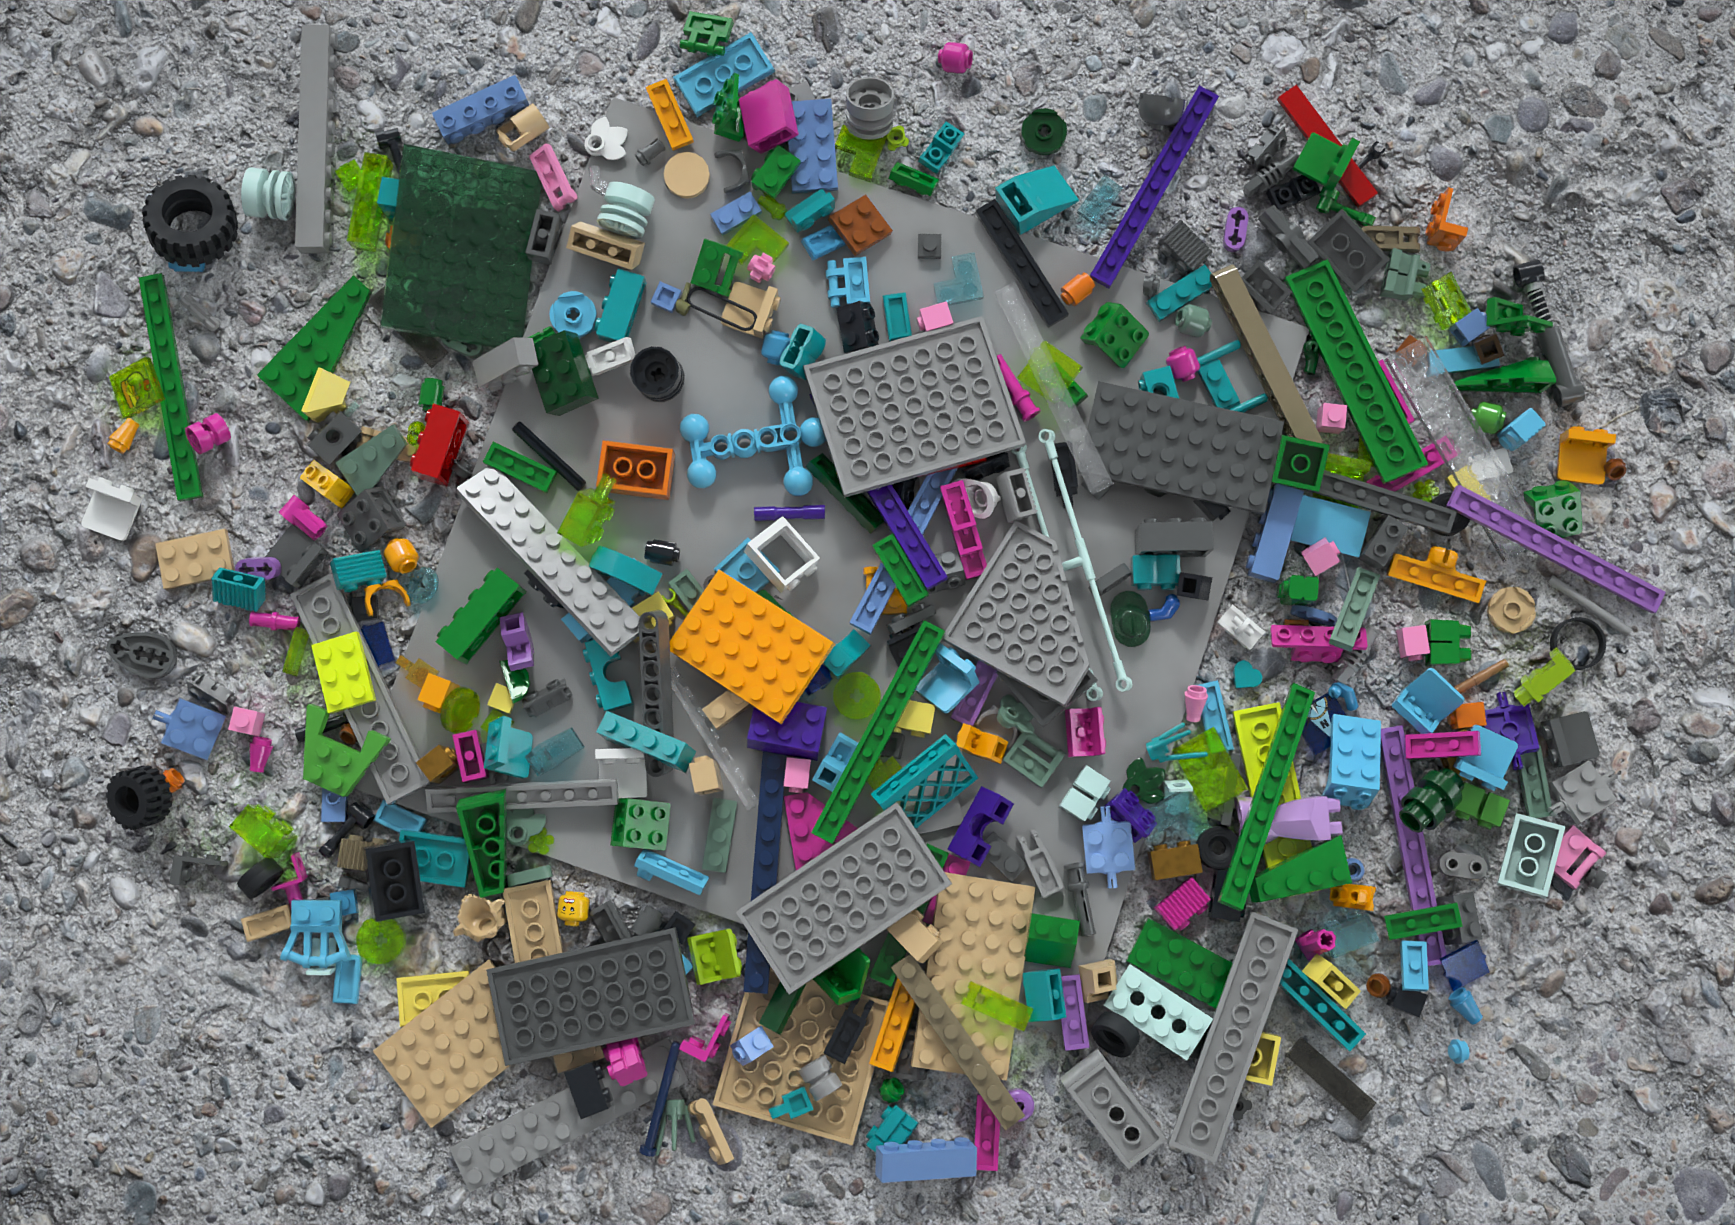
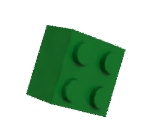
M1281 435L1271 482L1319 492L1330 445Z

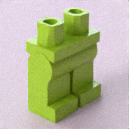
M1557 647L1549 653L1552 660L1542 668L1533 670L1529 677L1525 674L1520 678L1522 685L1513 692L1514 696L1524 707L1533 699L1539 703L1544 698V694L1549 693L1576 671L1573 664Z

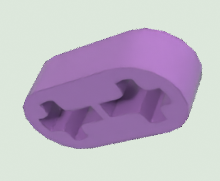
M1232 208L1227 215L1223 236V246L1227 251L1237 252L1245 243L1248 213L1244 208ZM1235 214H1239V218L1243 219L1240 220L1238 227H1235V219L1232 218ZM1234 232L1237 233L1236 240L1240 241L1236 245H1232V241L1228 240L1231 239Z
M273 557L246 558L237 562L235 571L266 578L265 580L280 575L281 564ZM268 565L272 567V571L263 570L262 567ZM244 567H254V571L249 572Z

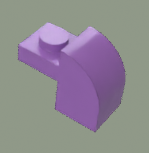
M523 612L500 617L501 636L507 648L510 670L514 671L534 666L532 637Z

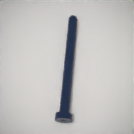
M673 1041L671 1044L645 1144L640 1145L639 1153L645 1156L654 1157L657 1152V1148L654 1145L680 1051L679 1047L681 1044L678 1041Z

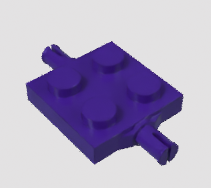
M1498 692L1496 696L1499 706L1494 709L1485 710L1487 725L1483 727L1518 744V748L1511 761L1513 770H1517V768L1520 770L1524 768L1520 755L1539 751L1530 705L1527 704L1525 707L1523 705H1509L1507 693L1502 692L1501 694V692Z

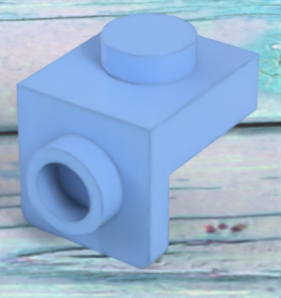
M762 1026L730 1045L734 1058L742 1066L752 1062L774 1047Z

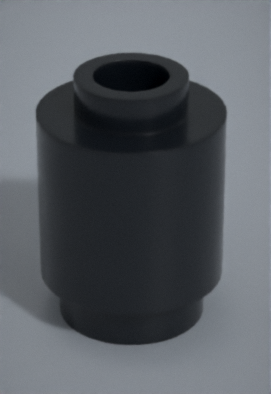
M657 539L647 541L644 558L650 560L651 563L673 566L674 562L679 561L680 548H677V543Z

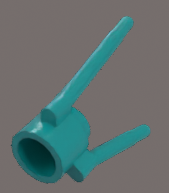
M1185 723L1173 727L1146 743L1151 760L1158 759L1160 763L1170 760L1206 757L1208 753L1196 752L1166 755V753L1170 752L1168 744L1191 734V731L1187 730L1166 739L1185 727Z

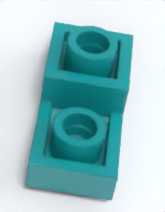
M946 121L934 135L932 142L919 157L918 162L935 174H938L964 137V133Z

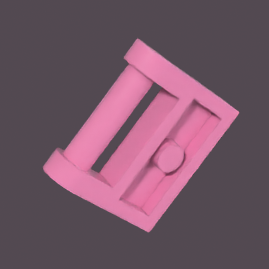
M1570 825L1563 834L1553 873L1569 887L1576 890L1580 885L1579 881L1598 859H1602L1606 855V852L1574 825ZM1588 849L1591 853L1572 875H1569L1566 871L1581 853Z

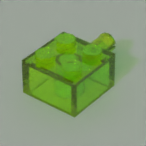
M603 473L596 490L589 488L578 491L557 534L580 547L592 544L595 541L598 542L604 533L602 527L605 521H609L615 512L613 506L616 501L609 498L608 495L617 480L614 477L611 479L610 475Z

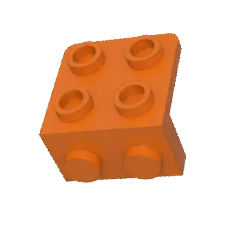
M1450 187L1444 193H1440L1438 200L1433 202L1430 211L1433 219L1432 222L1428 223L1425 235L1428 236L1426 244L1435 246L1438 250L1445 252L1454 251L1464 240L1468 231L1467 227L1446 222L1453 188Z

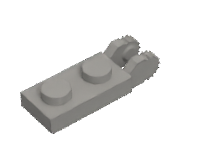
M1034 828L1030 832L1038 848L1029 851L1027 842L1022 834L1017 836V840L1042 899L1064 890L1065 887L1046 845H1043L1037 830Z

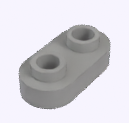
M1445 852L1440 855L1437 861L1438 869L1447 876L1480 879L1486 874L1488 869L1485 859L1473 854ZM1451 859L1455 861L1454 868H1450L1448 865ZM1475 862L1479 865V869L1476 872L1472 868Z

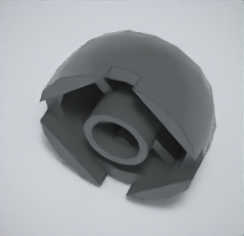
M1140 94L1138 111L1142 120L1151 124V129L1165 130V126H1172L1180 120L1186 100L1181 98L1172 99L1161 95Z

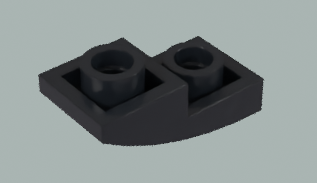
M1301 175L1292 178L1285 184L1270 188L1266 194L1271 205H1275L1279 211H1282L1320 194L1321 191L1315 181Z

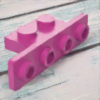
M1271 625L1272 647L1292 648L1291 661L1333 663L1339 661L1343 651L1342 648L1328 644L1334 627ZM1360 628L1352 650L1367 649L1365 628Z

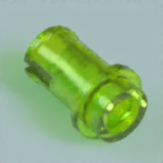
M765 193V197L761 195L758 199V204L771 214L772 219L781 220L787 212L785 204H780Z
M412 422L408 427L406 439L412 446H416L420 432L425 429V425L422 422Z

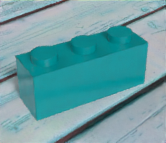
M619 268L616 275L612 274L609 282V288H611L609 296H605L602 302V309L604 310L602 317L597 318L594 327L598 339L612 343L629 337L647 284L644 276Z

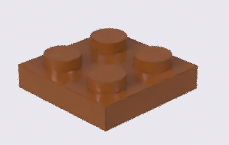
M867 195L855 200L828 218L830 224L854 256L885 239L893 231Z

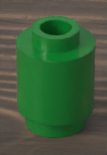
M424 378V383H421L418 406L422 407L423 412L427 413L428 409H432L433 403L442 406L445 389L442 380Z

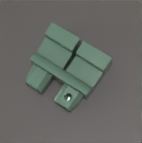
M1393 248L1388 254L1390 260L1385 266L1379 296L1407 301L1410 297L1422 298L1425 295L1426 284L1415 282L1416 276L1426 278L1431 264L1420 260V255L1402 253V250Z

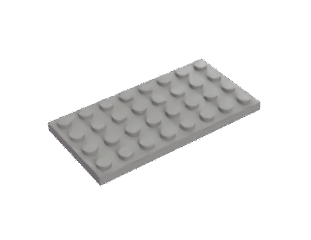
M896 802L740 908L736 913L788 994H791L942 892L952 883L899 803Z

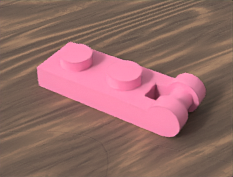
M545 143L529 155L548 198L556 211H562L567 203H573L577 200V194L571 188L550 144ZM559 191H562L563 195L561 197L558 195Z

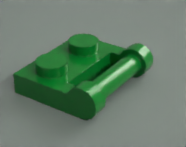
M704 238L690 283L729 297L732 291L730 286L739 259H742L744 252ZM726 253L730 255V259L722 284L718 285L716 282Z

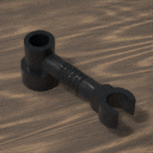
M398 128L384 131V129L374 131L380 150L390 148L399 179L405 180L408 185L411 184L397 143L402 141Z
M354 802L346 811L350 817L334 836L322 845L318 852L324 857L330 858L338 848L341 838H344L355 824L364 830L372 824L376 815L369 809L365 810L357 802Z

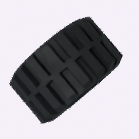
M143 765L118 772L115 776L111 777V783H108L106 787L108 790L105 793V798L108 801L106 805L111 811V817L115 818V822L118 825L122 824V827L125 829L136 830L159 823L165 819V816L169 815V808L172 807V801H170L172 792L169 790L170 784L165 781L166 777L164 774L160 775V771L157 768L152 769V766Z

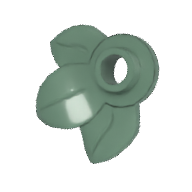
M1012 695L1003 696L1000 700L1001 708L998 710L997 715L1000 725L1008 729L1016 727L1021 732L1027 734L1033 733L1035 729L1029 721L1034 716L1022 702L1017 703Z
M533 808L514 809L513 811L506 809V838L508 842L514 846L526 844L530 836L537 835L543 830L546 823V815H534ZM521 830L522 837L517 839L515 833Z

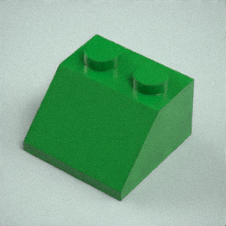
M1030 913L1024 953L1025 961L1071 968L1077 945L1080 921Z

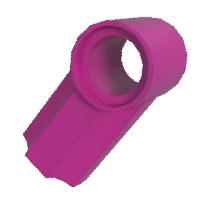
M293 495L280 509L279 513L315 541L325 533L328 525L310 511L308 505L296 495Z
M1310 929L1298 936L1295 942L1307 961H1310L1316 954L1321 955L1336 947V936L1332 931H1326L1325 929L1316 932Z

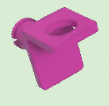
M296 852L291 856L297 877L277 883L271 887L272 891L280 888L285 890L290 909L292 900H304L299 884L308 876L300 852Z

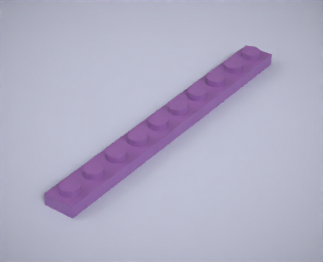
M1461 485L1455 487L1446 507L1456 510L1457 513L1650 613L1657 612L1666 593Z
M1403 725L1382 728L1380 748L1411 911L1437 906L1423 831L1417 833L1410 830L1402 823L1399 817V812L1403 809L1401 799L1414 787L1410 761L1406 759ZM1442 931L1416 935L1417 941L1427 942L1428 966L1448 963Z

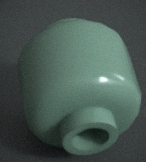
M1188 304L1177 312L1175 325L1178 326V330L1182 334L1201 337L1210 330L1212 319L1209 318V312L1206 308Z

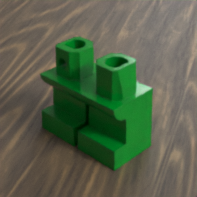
M1430 619L1425 621L1430 653L1425 655V666H1454L1471 660V648H1460V639L1468 640L1471 638V626L1459 624V621Z

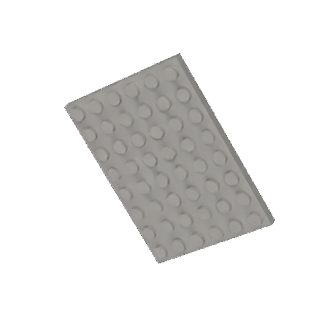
M982 316L803 366L844 498L1026 445Z

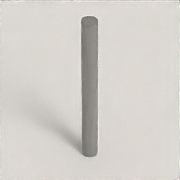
M1554 575L1548 579L1547 583L1623 635L1628 636L1632 631L1630 627Z

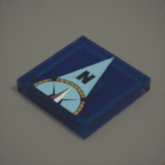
M1328 692L1312 701L1301 734L1314 756L1330 747L1331 718L1333 714L1347 716L1335 697L1332 698Z

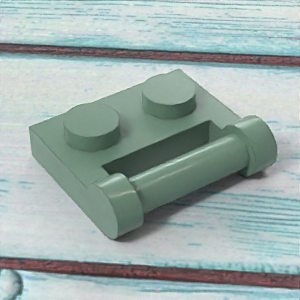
M1022 732L1002 761L1042 788L1066 753L1061 749L1058 751L1034 733L1027 734ZM1025 740H1028L1052 757L1051 763L1049 764L1023 745Z

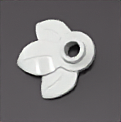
M602 117L593 123L591 134L585 140V149L592 156L602 155L607 160L621 159L626 155L621 145L627 138L628 130L623 127H610L608 119ZM596 142L601 144L599 148H593L592 146Z

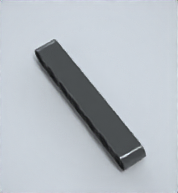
M655 610L643 613L639 618L643 726L674 738L669 621L665 612ZM652 617H654L656 620L655 627L652 625L651 622ZM653 641L657 644V650H654L652 646ZM654 664L658 668V674L654 672ZM655 688L659 692V698L655 696ZM656 712L660 715V722L656 719ZM645 754V768L652 777H659L673 770L672 767L663 763L662 769L659 768L658 760Z

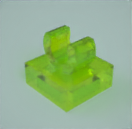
M355 159L335 170L348 193L368 181Z

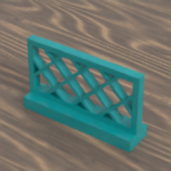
M945 734L873 791L871 796L883 811L897 801H901V808L907 817H912L911 823L916 829L975 782L978 776L966 761L956 743ZM956 755L955 766H946L947 761ZM934 771H938L936 781H927L929 775ZM944 771H953L951 781H942ZM959 771H967L970 774L963 781H957ZM919 786L917 796H908L909 791ZM926 786H934L932 796H923ZM941 786H949L947 794L938 796ZM907 801H916L914 811H905ZM922 801H931L930 807L926 811H920Z

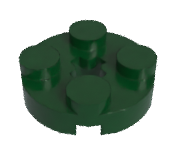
M1036 109L1022 123L1021 139L1026 150L1034 154L1050 155L1057 153L1066 140V122L1052 109ZM1042 127H1046V131L1050 132L1046 137L1038 134Z

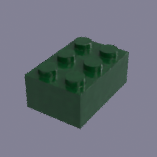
M563 330L534 344L538 366L532 368L547 414L561 416L599 399L577 333Z

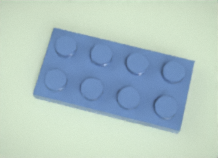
M831 99L792 101L799 135L788 140L789 153L801 160V164L791 176L792 194L817 192L820 189L824 191L838 190Z

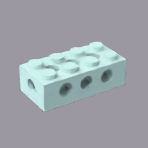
M1132 965L1128 966L1117 983L1116 990L1112 991L1104 1004L1106 1008L1127 1018L1135 1027L1186 1061L1213 1020V1018ZM1136 992L1142 993L1145 997L1143 1004L1139 1006L1131 1002V996ZM1155 1006H1162L1165 1009L1166 1013L1162 1019L1152 1017L1151 1012ZM1180 1019L1186 1023V1030L1183 1033L1173 1031L1172 1024L1175 1020Z

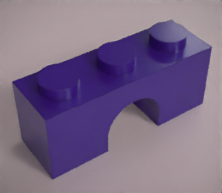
M981 786L947 850L981 867L991 848L983 840L984 829L992 822H998L1003 825L1014 803L1000 794Z

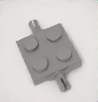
M1587 761L1549 785L1556 795L1558 803L1548 807V812L1553 811L1550 815L1554 817L1564 810L1579 825L1618 801L1608 786L1610 782L1618 778V775H1613L1615 771L1610 770V772L1601 776L1591 762Z

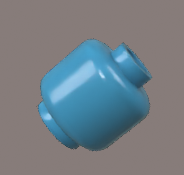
M771 330V333L765 334L761 354L763 357L768 358L767 363L780 365L781 355L790 344L791 338H789V333Z

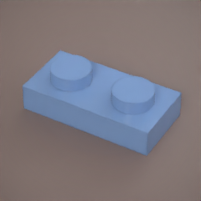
M748 192L710 215L723 236L761 215L762 210L752 193Z

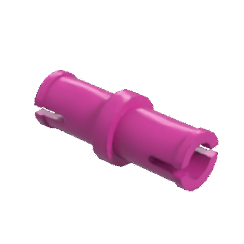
M251 611L249 624L250 626L268 627L273 631L284 629L298 632L300 617L279 615V612L267 614Z

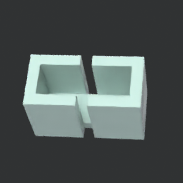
M1087 765L1084 766L1073 785L1093 797L1092 800L1076 789L1070 788L1059 807L1082 822H1085L1087 818L1091 820L1098 810L1095 807L1097 801L1100 798L1104 800L1111 789L1108 786L1110 780Z

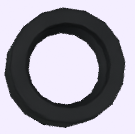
M1104 1012L1101 1014L1091 1029L1092 1037L1097 1045L1105 1052L1120 1058L1131 1055L1140 1040L1139 1032L1133 1023L1114 1012Z

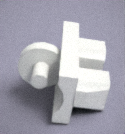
M1233 604L1217 622L1220 627L1248 650H1251L1265 633L1263 629Z

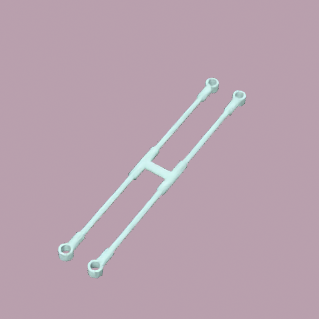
M1043 429L1039 433V440L1044 443L1049 460L1052 461L1076 538L1075 544L1079 557L1063 562L1062 566L1064 572L1079 566L1083 567L1086 580L1090 583L1114 660L1113 666L1117 676L1116 688L1121 692L1128 691L1132 688V680L1126 676L1096 586V577L1084 538L1081 537L1058 464V455L1053 442L1055 440V433L1050 429ZM1047 432L1049 433L1048 440L1045 439V434ZM1027 445L1021 447L1020 451L1013 449L1011 452L1016 454L1020 468L1026 469L1025 473L1028 478L1027 482L1030 483L1032 500L1035 501V509L1038 510L1036 516L1041 532L1049 537L1028 470L1030 467L1025 454ZM1123 680L1126 681V688L1122 687L1121 683ZM1095 683L1087 690L1086 696L1090 701H1097L1102 698L1103 691ZM1093 690L1097 692L1096 698L1092 695Z

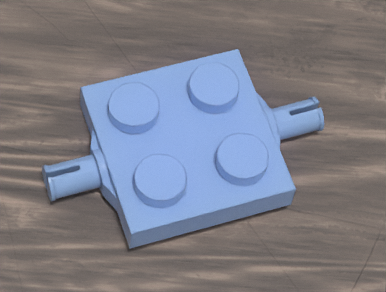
M1101 806V821L1095 824L1082 825L1087 874H1107L1108 888H1112V879L1113 888H1117L1116 873L1135 870L1132 828L1129 821L1118 822L1111 820L1110 806Z

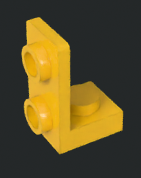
M315 460L305 468L300 476V479L341 509L355 493L350 485Z

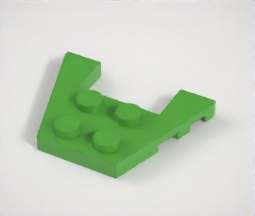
M308 704L306 710L303 779L342 797H347L366 774L365 771L370 764L379 757L383 747L389 744L391 738L373 730L368 731L361 752L324 736L323 731L330 714L324 708Z

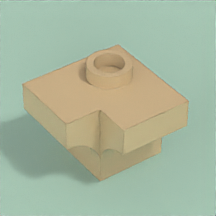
M1108 959L1078 966L1083 1002L1090 1003L1108 999L1109 991L1116 990L1115 960Z

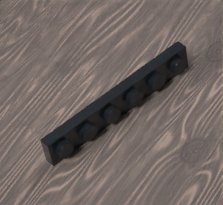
M996 199L975 210L978 219L1047 327L1049 328L1068 317L1069 313Z

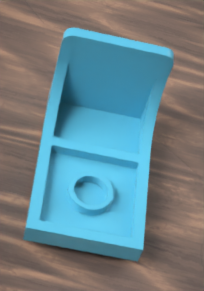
M1333 714L1331 718L1329 774L1325 790L1321 796L1339 799L1340 805L1350 806L1355 810L1368 808L1380 790L1381 721Z

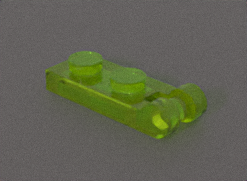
M972 981L969 982L967 987L969 988L966 998L963 997L961 1004L1021 1031H1025L1033 1008ZM978 993L985 995L981 1004L975 1002Z

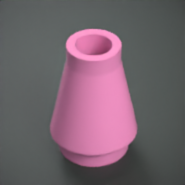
M1191 685L1185 691L1186 720L1190 722L1200 721L1208 698L1205 687Z

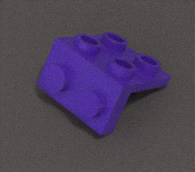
M1126 788L1122 789L1104 805V807L1110 806L1111 818L1114 821H1129L1134 843L1142 837H1148L1157 825L1153 813L1148 809H1144L1139 804L1138 797L1132 791L1128 792Z

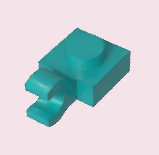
M804 1086L782 1095L784 1103L769 1108L772 1119L789 1113L790 1118L793 1119L814 1110Z

